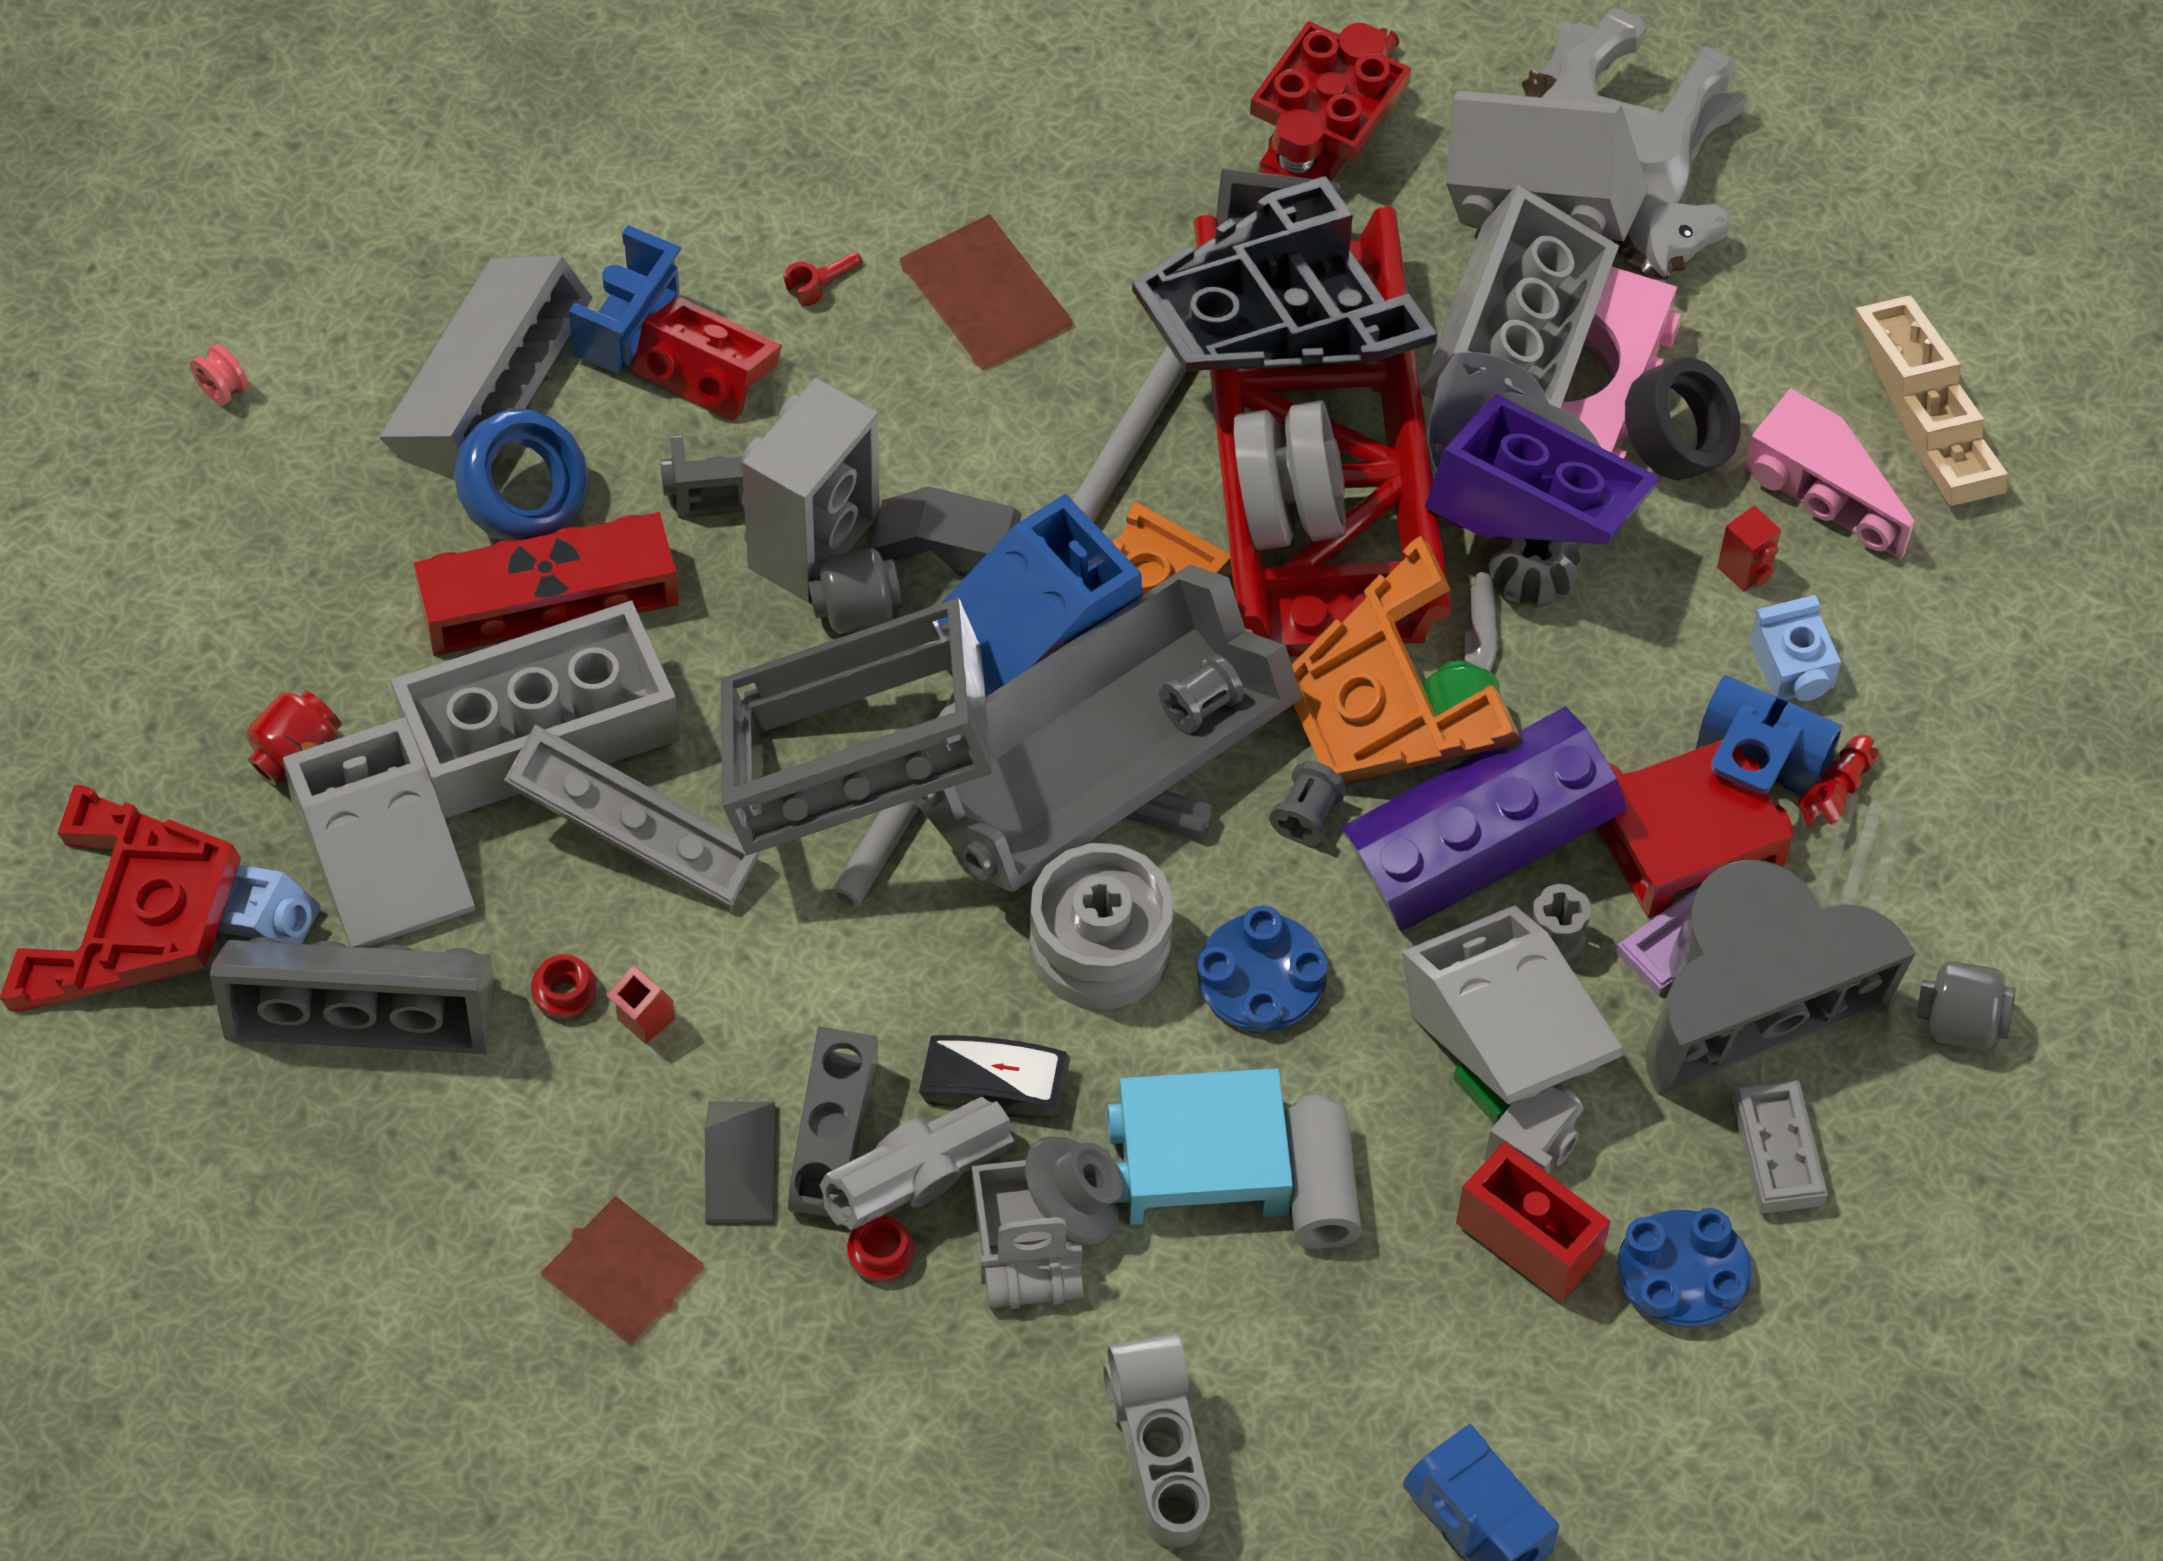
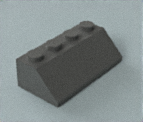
M257 937L249 941L228 940L211 964L210 980L224 1039L487 1054L495 992L491 955L477 954L472 950L463 948L449 949L445 952L413 951L408 947L394 944L385 945L378 949L347 947L335 941H321L314 945L281 943L273 938Z

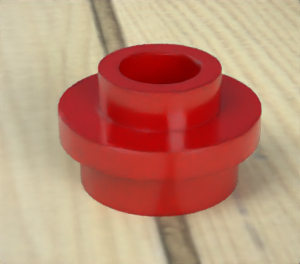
M568 954L552 956L540 965L532 977L531 993L533 1001L543 1013L551 1017L571 1018L580 1015L592 1005L596 997L597 983L594 972L586 963L575 956ZM562 983L571 984L576 988L567 994L553 992V989Z

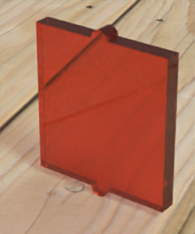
M615 1196L583 1229L575 1228L572 1231V1241L541 1271V1276L630 1345L662 1311H672L674 1307L673 1299L704 1268V1265L699 1259Z

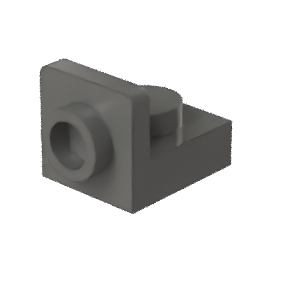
M683 435L670 436L672 458L660 459L663 496L676 495L678 518L745 512V508L742 505L744 495L743 471L740 468L742 457L726 458L717 456L706 460L686 462Z

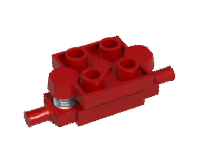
M1307 21L1251 98L1250 114L1276 126L1274 133L1269 138L1268 150L1260 160L1259 173L1307 179H1318L1326 176L1329 181H1332L1346 160L1352 162L1356 160L1410 83L1412 68L1389 58L1400 43V39L1394 31L1391 30L1387 36L1388 28L1377 29L1364 22H1356L1348 25L1340 34H1337L1311 21Z

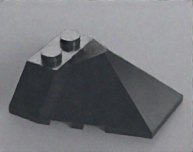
M1326 176L1271 192L1257 201V210L1238 223L1229 219L1216 228V237L1196 250L1187 246L1132 282V292L1185 371L1374 361L1433 344L1437 340V332L1408 293L1385 301L1350 251L1353 214Z

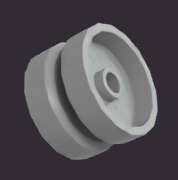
M1323 400L1291 406L1285 419L1287 446L1283 444L1279 425L1275 417L1268 410L1238 414L1234 418L1235 451L1243 504L1252 540L1258 551L1289 546L1295 533L1294 505H1297L1303 530L1313 542L1344 537L1346 534L1345 485L1337 441L1334 439L1331 422Z
M1086 844L1066 850L1048 863L1032 887L1029 957L1038 979L1057 998L1086 1009L1112 1010L1136 1003L1156 988L1169 966L1174 896L1165 874L1146 855L1118 844Z

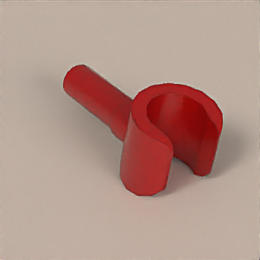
M855 251L819 269H816L810 262H795L789 265L784 272L783 278L786 289L792 290L798 284L807 282V285L797 290L796 295L799 304L811 306L821 299L823 286L862 265L863 260L861 255Z

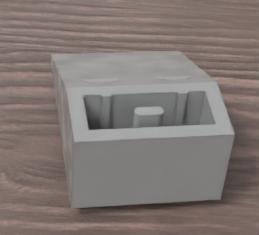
M406 717L283 757L292 803L350 947L367 948L475 911V905L429 772Z
M1515 905L1402 951L1412 1017L1507 1104L1534 1097L1541 1090L1577 1075L1591 1073L1598 1066L1624 1056L1623 1047L1549 934Z

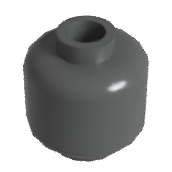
M865 548L825 557L819 566L820 580L808 582L815 618L828 616L831 628L840 635L859 632L893 620L894 609L903 607L893 559L883 560L880 552L874 548Z
M1949 961L1942 964L1939 968L1935 981L1922 980L1917 1018L1929 1020L1930 1037L1938 1044L1988 1051L1996 1044L1998 1037L2008 1039L2016 988L2007 987L2004 974L1996 968Z

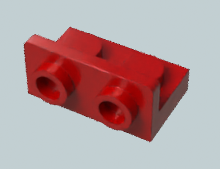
M678 296L643 321L632 371L635 375L734 421L742 415L748 388L777 366L782 345Z

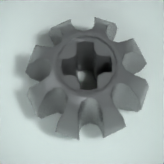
M1495 537L1490 545L1492 556L1487 563L1493 583L1498 586H1506L1503 591L1504 597L1519 605L1522 598L1526 597L1535 600L1536 608L1552 605L1556 600L1555 593L1566 595L1579 576L1576 566L1580 562L1581 557L1576 542Z

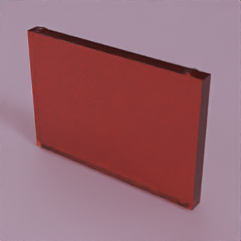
M990 214L900 258L902 271L908 274L973 358L974 365L980 367L981 370L1072 326L1073 320L1070 314L1064 310Z

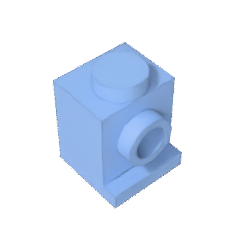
M1816 595L1760 608L1756 612L1749 642L1772 694L1783 700L1797 698L1800 701L1813 700L1824 695L1829 689L1834 688L1841 661L1818 612L1820 603Z

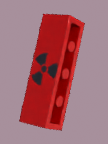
M660 512L642 516L626 515L615 521L583 528L567 527L549 535L519 541L503 540L490 547L461 553L445 552L437 554L431 559L414 562L418 595L433 656L509 641L631 600L638 614L679 605L676 569Z

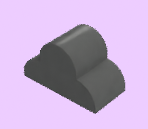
M1743 860L1720 867L1711 873L1697 890L1669 958L1672 980L1671 989L1646 1046L1645 1062L1648 1076L1658 1095L1886 1006L1890 1003L1916 953L1901 929L1884 915L1866 907L1847 904L1821 909L1808 886L1794 873L1779 865L1760 860Z

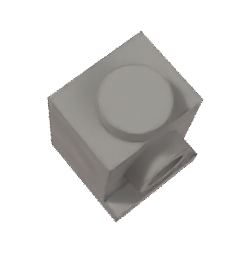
M1553 1085L1541 1090L1534 1097L1513 1102L1490 1130L1485 1161L1505 1141L1549 1174L1551 1163L1560 1166L1578 1141L1580 1134L1574 1130L1575 1120L1583 1111L1581 1101L1567 1088Z

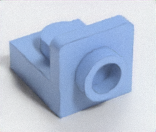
M239 865L218 931L249 938L268 937L276 939L281 943L302 944L320 911V904L284 872Z

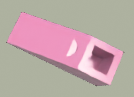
M1790 388L1751 436L1744 470L1751 473L1763 487L1774 491L1780 490L1803 503L1815 517L1824 521L1832 520L1853 532L1870 549L1886 551L1901 560L1906 553L1914 519L1845 420Z

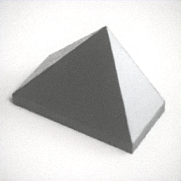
M709 1102L705 1124L706 1224H773L775 1102Z

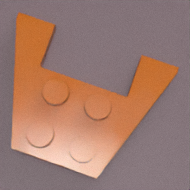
M1421 536L1413 540L1402 551L1407 557L1386 578L1380 574L1364 590L1367 598L1342 623L1336 619L1292 664L1302 699L1293 704L1315 755L1319 763L1332 768L1346 783L1511 746L1522 740L1501 694L1492 685L1438 716L1435 713L1395 626V622L1451 590L1430 545Z

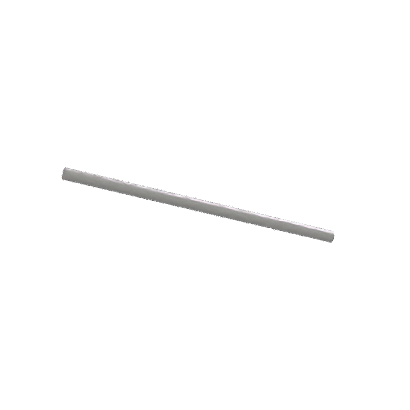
M1168 345L1072 499L1093 523L1187 372L1183 369ZM954 692L938 718L955 712ZM912 800L881 810L830 892L836 902L852 909H857L919 809Z

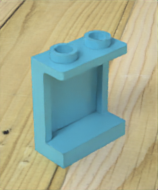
M1279 1068L1120 1078L1118 1104H1107V1126L1109 1143H1122L1123 1162L1116 1164L1123 1178V1192L1116 1203L1128 1202L1130 1225L1143 1224L1144 1210L1147 1208L1260 1200L1263 1217L1289 1215L1293 1184Z

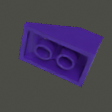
M1495 394L1444 449L1424 507L1444 517L1450 524L1467 529L1479 536L1607 545L1656 488L1660 477Z

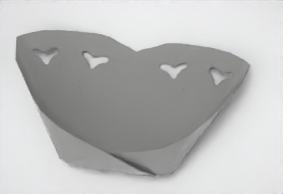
M1459 352L1452 355L1438 377L1427 436L1431 460L1436 471L1444 449L1495 394L1600 446L1596 437L1577 416L1549 404L1538 381L1520 366L1504 358L1477 352ZM1467 364L1471 368L1485 367L1486 370L1468 375L1462 365ZM1509 378L1512 386L1521 389L1524 395L1505 392V379ZM1437 443L1441 444V449L1438 452L1435 449V444Z

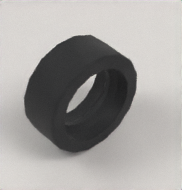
M1693 357L1673 359L1647 370L1632 382L1625 399V424L1631 444L1642 461L1658 475L1675 481L1692 478L1722 466L1734 455L1741 436L1740 412L1734 393L1727 382L1707 362ZM1670 388L1684 398L1693 413L1697 426L1696 449H1693L1682 440L1673 426L1668 410V392Z

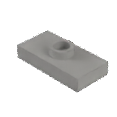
M1799 1079L1734 1087L1731 1099L1759 1214L1825 1206L1828 1194Z

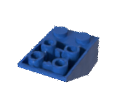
M1065 493L1014 525L941 603L958 597L981 647L986 697L1142 596V573ZM948 617L937 620L939 626L947 624Z

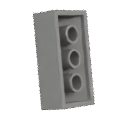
M632 600L390 679L401 718L406 717L426 764L445 819L520 794L502 783L534 725L543 728L606 764H611L680 740L676 696Z

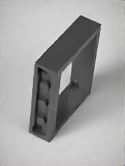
M959 597L721 678L722 806L746 856L992 774L981 647ZM948 617V623L939 626L937 620ZM952 668L955 700L954 713L763 777L762 732ZM754 683L756 689L744 692V700H741L736 689ZM960 734L961 740L948 744L946 738Z

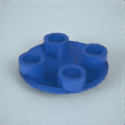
M1263 905L1251 908L1245 915L1234 918L1216 929L1205 942L1197 962L1199 988L1209 1007L1226 1022L1251 1031H1275L1287 1028L1301 1021L1317 1006L1323 996L1327 982V958L1317 939L1298 922L1281 916L1272 907Z
M1705 1208L1700 1211L1669 1210L1649 1217L1635 1219L1629 1224L1618 1253L1617 1272L1621 1287L1628 1299L1650 1318L1671 1326L1700 1327L1724 1319L1743 1302L1751 1284V1259L1745 1244L1737 1233L1731 1229L1732 1224L1729 1217L1722 1211L1714 1208Z

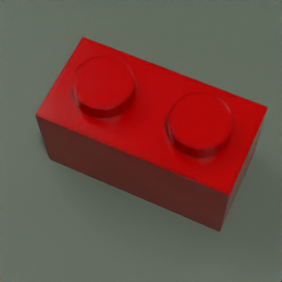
M1755 505L1726 525L1717 568L1743 592L1754 584L1757 587L1762 586L1773 574L1774 570L1772 567L1779 550L1777 546L1781 529Z

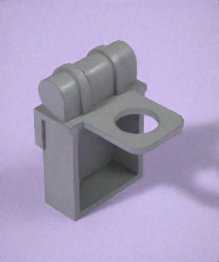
M1026 1160L972 1166V1191L979 1242L976 1243L981 1283L986 1284L989 1309L1009 1306V1310L1020 1309V1305L1052 1302L1053 1305L1063 1304L1064 1300L1083 1298L1081 1274L1082 1245H1078V1243L1066 1238L1067 1227L1064 1219L1058 1217L1044 1218L1037 1208L1026 1180Z

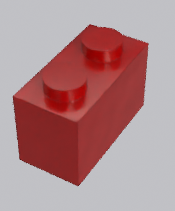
M1505 1141L1462 1186L1456 1219L1457 1225L1560 1303L1602 1258L1611 1222Z

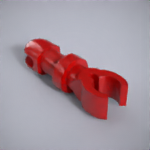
M1861 734L1851 738L1840 751V760L1832 761L1822 772V781L1808 789L1800 797L1798 807L1807 826L1814 824L1815 817L1824 812L1830 825L1843 815L1846 798L1851 797L1860 787V774L1869 771L1878 759L1879 751L1877 748L1872 747L1874 743L1872 737Z

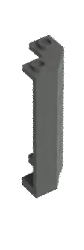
M1188 565L986 696L992 774L912 801L931 821L974 877L1013 893L1040 875L1043 868L1064 851L1085 845L1301 700L1302 696L1286 646L1245 630L1229 577ZM1212 653L1219 654L1237 672L1243 685V701L1232 708L1220 707L1203 718L1199 729L1191 734L1184 733L1174 725L1164 712L1159 698V690L1169 680L1181 681L1200 669L1201 661ZM958 734L946 739L949 744L961 740V736Z

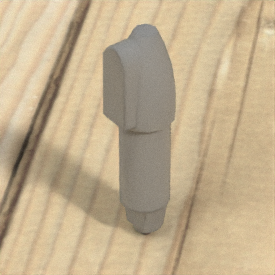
M1482 571L1476 574V585L1471 588L1470 631H1465V661L1491 671L1498 649L1496 590L1491 574Z

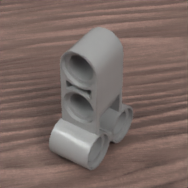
M1177 1332L1109 1345L1107 1351L1108 1363L1103 1365L1107 1399H1114L1116 1410L1111 1411L1114 1423H1120L1143 1525L1148 1536L1157 1544L1168 1548L1184 1547L1193 1543L1200 1536L1210 1510V1495L1186 1393L1189 1392V1377L1182 1343ZM1154 1431H1163L1170 1434L1176 1440L1179 1451L1169 1457H1158L1146 1449L1143 1438ZM1169 1497L1184 1499L1191 1505L1194 1511V1518L1184 1524H1174L1167 1521L1161 1515L1158 1504Z

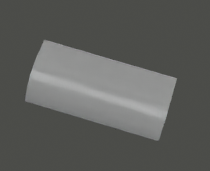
M563 256L490 258L380 434L379 438L393 452L415 466L444 477L454 478L453 472L459 447L477 424L501 411L522 410L526 408L571 334L568 311L574 302L587 307L593 298ZM500 447L494 455L493 461L502 447Z

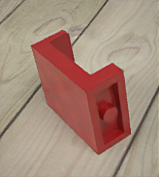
M1723 739L1617 778L1627 811L1596 827L1648 919L1661 914L1671 907L1675 892L1703 882L1711 873L1727 864L1743 860H1762L1765 858L1767 862L1781 867L1785 866L1790 844L1794 838L1790 817L1781 805L1775 806L1768 793L1760 794L1712 772V760ZM1740 746L1732 752L1733 760L1742 769L1749 771L1760 770L1754 757L1751 755L1745 756Z

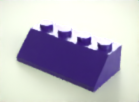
M1566 706L1518 731L1522 739L1520 742L1511 746L1477 753L1341 827L1399 931L1416 925L1627 811L1616 775L1588 729Z

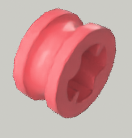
M214 344L207 351L208 358H194L190 362V369L199 387L219 406H225L231 400L230 393L232 391L237 393L244 392L248 389L249 382L245 371L232 353L222 345Z

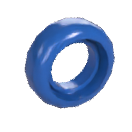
M530 409L501 411L477 424L460 445L453 472L457 497L470 520L490 537L501 541H519L549 535L560 529L570 527L585 505L589 486L586 458L574 436L554 418ZM519 444L533 449L544 459L550 470L552 488L550 497L542 508L523 510L511 506L499 495L493 484L491 466L493 457L500 447Z

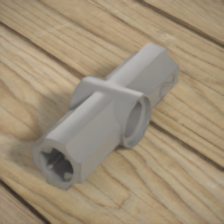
M980 1097L928 1124L922 1118L908 1121L881 1140L875 1150L824 1176L819 1185L823 1192L824 1208L836 1225H845L852 1231L907 1202L913 1208L926 1205L945 1193L962 1174L972 1170V1166L982 1165L1008 1151L1014 1142L1009 1128L1010 1119L997 1101L992 1103Z

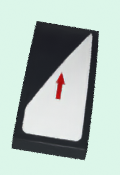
M931 1035L919 1093L927 1104L966 1105L983 1097L992 1103L997 1101L1008 1117L1059 1115L1070 1057L1066 1051L1021 1041L979 1036Z

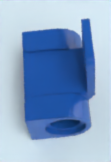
M1724 675L1716 687L1704 714L1696 749L1723 739L1712 760L1711 770L1714 774L1760 794L1768 793L1774 782H1778L1785 789L1802 796L1808 789L1821 781L1822 772L1831 763L1836 754L1843 725ZM1740 746L1745 756L1751 755L1754 757L1760 770L1749 771L1742 769L1733 760L1732 752Z
M1471 1423L1423 1457L1405 1477L1403 1488L1443 1534H1446V1537L1466 1561H1541L1554 1550L1560 1525L1488 1446L1486 1440Z

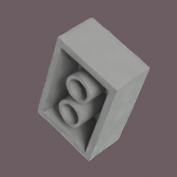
M816 377L800 396L794 394L785 402L780 410L776 424L764 438L756 437L750 442L740 462V468L743 471L744 495L742 505L745 508L746 530L744 540L747 545L748 569L807 603L812 600L808 582L820 580V562L827 556L853 551L876 524L880 510L878 412Z

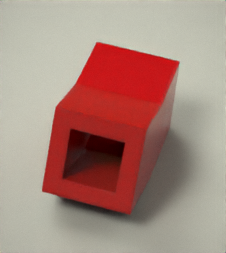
M634 964L606 995L616 1004L617 1020L645 1044L675 1019L674 1000Z

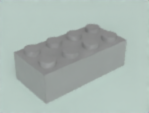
M1517 184L1482 224L1419 391L1434 400L1438 377L1452 355L1459 352H1477L1499 356L1517 364L1538 381L1549 404L1561 408L1619 245ZM1467 364L1462 365L1468 375L1486 370L1485 367L1471 368ZM1509 378L1505 379V392L1524 395L1521 389L1512 386Z

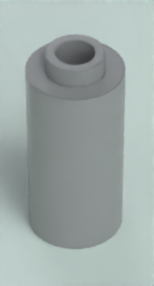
M1325 1095L1302 1097L1294 1103V1106L1284 1112L1293 1184L1291 1208L1295 1240L1301 1246L1310 1249L1343 1247L1356 1241L1362 1232L1348 1111L1342 1104L1334 1102Z

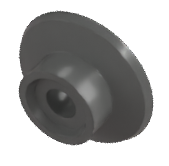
M1044 1137L1036 1141L1027 1154L1025 1174L1030 1194L1043 1217L1064 1219L1067 1227L1066 1238L1076 1243L1097 1245L1106 1241L1116 1227L1119 1217V1203H1116V1201L1123 1192V1178L1114 1159L1107 1151L1093 1143L1080 1144L1066 1137Z

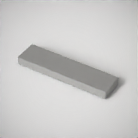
M534 725L502 783L728 908L733 905L761 853L759 851L746 856L736 835L537 725Z

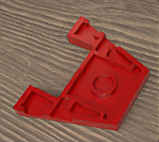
M74 785L57 832L64 844L68 846L114 850L80 948L75 951L17 948L0 995L1 1001L8 1010L26 1011L206 968L241 861V856L232 843L171 819L162 822L139 813L135 805L124 801L122 806L99 797L92 788L84 785Z

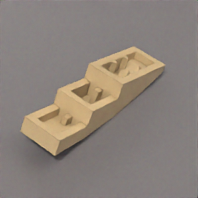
M1909 295L1855 308L1856 322L1878 375L1912 445L1949 506L2007 493L2008 473L1983 439L1984 418L1959 384L1960 363L1913 297Z

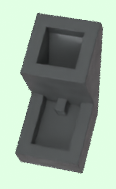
M929 486L882 500L869 548L878 550L883 560L893 559V561L932 550L958 575L967 576L1013 526L1020 522L1022 514L1012 506Z

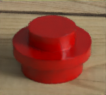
M888 1216L877 1217L865 1223V1225L854 1229L850 1234L847 1243L848 1261L853 1270L867 1280L874 1282L894 1280L903 1275L912 1264L914 1258L912 1235L903 1224Z

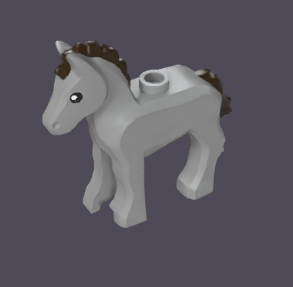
M1614 7L1606 13L1596 29L1581 22L1576 24L1564 22L1562 27L1559 26L1557 43L1552 59L1544 67L1542 74L1536 70H1530L1528 79L1522 82L1525 96L1622 105L1648 191L1625 240H1613V242L1619 245L1618 254L1626 255V264L1633 270H1639L1644 277L1666 283V279L1670 278L1672 271L1685 270L1684 263L1690 260L1705 246L1722 240L1729 231L1730 215L1727 210L1716 204L1690 205L1681 204L1690 179L1692 160L1698 154L1702 142L1714 129L1728 124L1743 111L1748 95L1738 91L1725 93L1728 83L1735 73L1736 64L1733 58L1708 46H1704L1695 57L1663 113L1599 96L1595 82L1599 73L1618 57L1636 53L1645 40L1647 26L1640 16Z

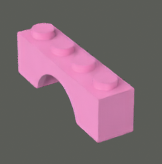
M1611 266L1584 345L1604 361L1611 372L1613 380L1599 393L1582 400L1563 402L1561 408L1577 416L1596 437L1603 449L1626 460L1628 451L1620 448L1624 437L1630 438L1625 424V399L1632 382L1643 372L1664 364V359L1656 356L1660 346L1672 348L1682 314L1673 311L1676 286Z

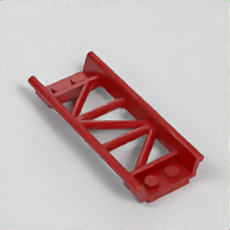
M1383 206L1373 212L1360 235V240L1350 241V251L1386 301L1408 293L1397 212L1393 207ZM1207 214L1201 215L1194 220L1197 249L1216 237V228L1219 226V223L1215 216ZM1415 349L1382 360H1376V363L1210 370L1234 595L1245 629H1252L1253 634L1284 644L1289 657L1301 656L1336 619L1342 623L1367 598L1364 590L1380 574L1386 578L1407 557L1402 551L1420 536L1430 545L1446 579L1438 514L1424 507L1433 484L1422 396L1419 391L1420 381ZM1372 387L1373 392L1380 391L1387 446L1330 420L1333 436L1337 441L1339 451L1365 462L1342 464L1345 489L1378 488L1345 514L1346 534L1344 537L1312 541L1281 567L1263 568L1261 550L1258 551L1253 543L1243 504L1235 451V416L1246 413L1245 407L1255 412L1268 410L1277 422L1285 425V419L1291 406L1297 404L1272 393L1276 391ZM1395 506L1402 561L1323 565ZM1448 592L1395 622L1397 631L1404 644L1425 643L1426 634L1435 620L1444 619L1450 615L1451 609Z

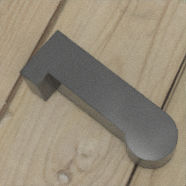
M818 1026L791 1174L788 1200L789 1212L832 1219L824 1208L823 1192L819 1185L827 1173L856 1158L871 1087L874 1086L879 1064L877 1036ZM849 1049L858 1055L835 1052L834 1050Z

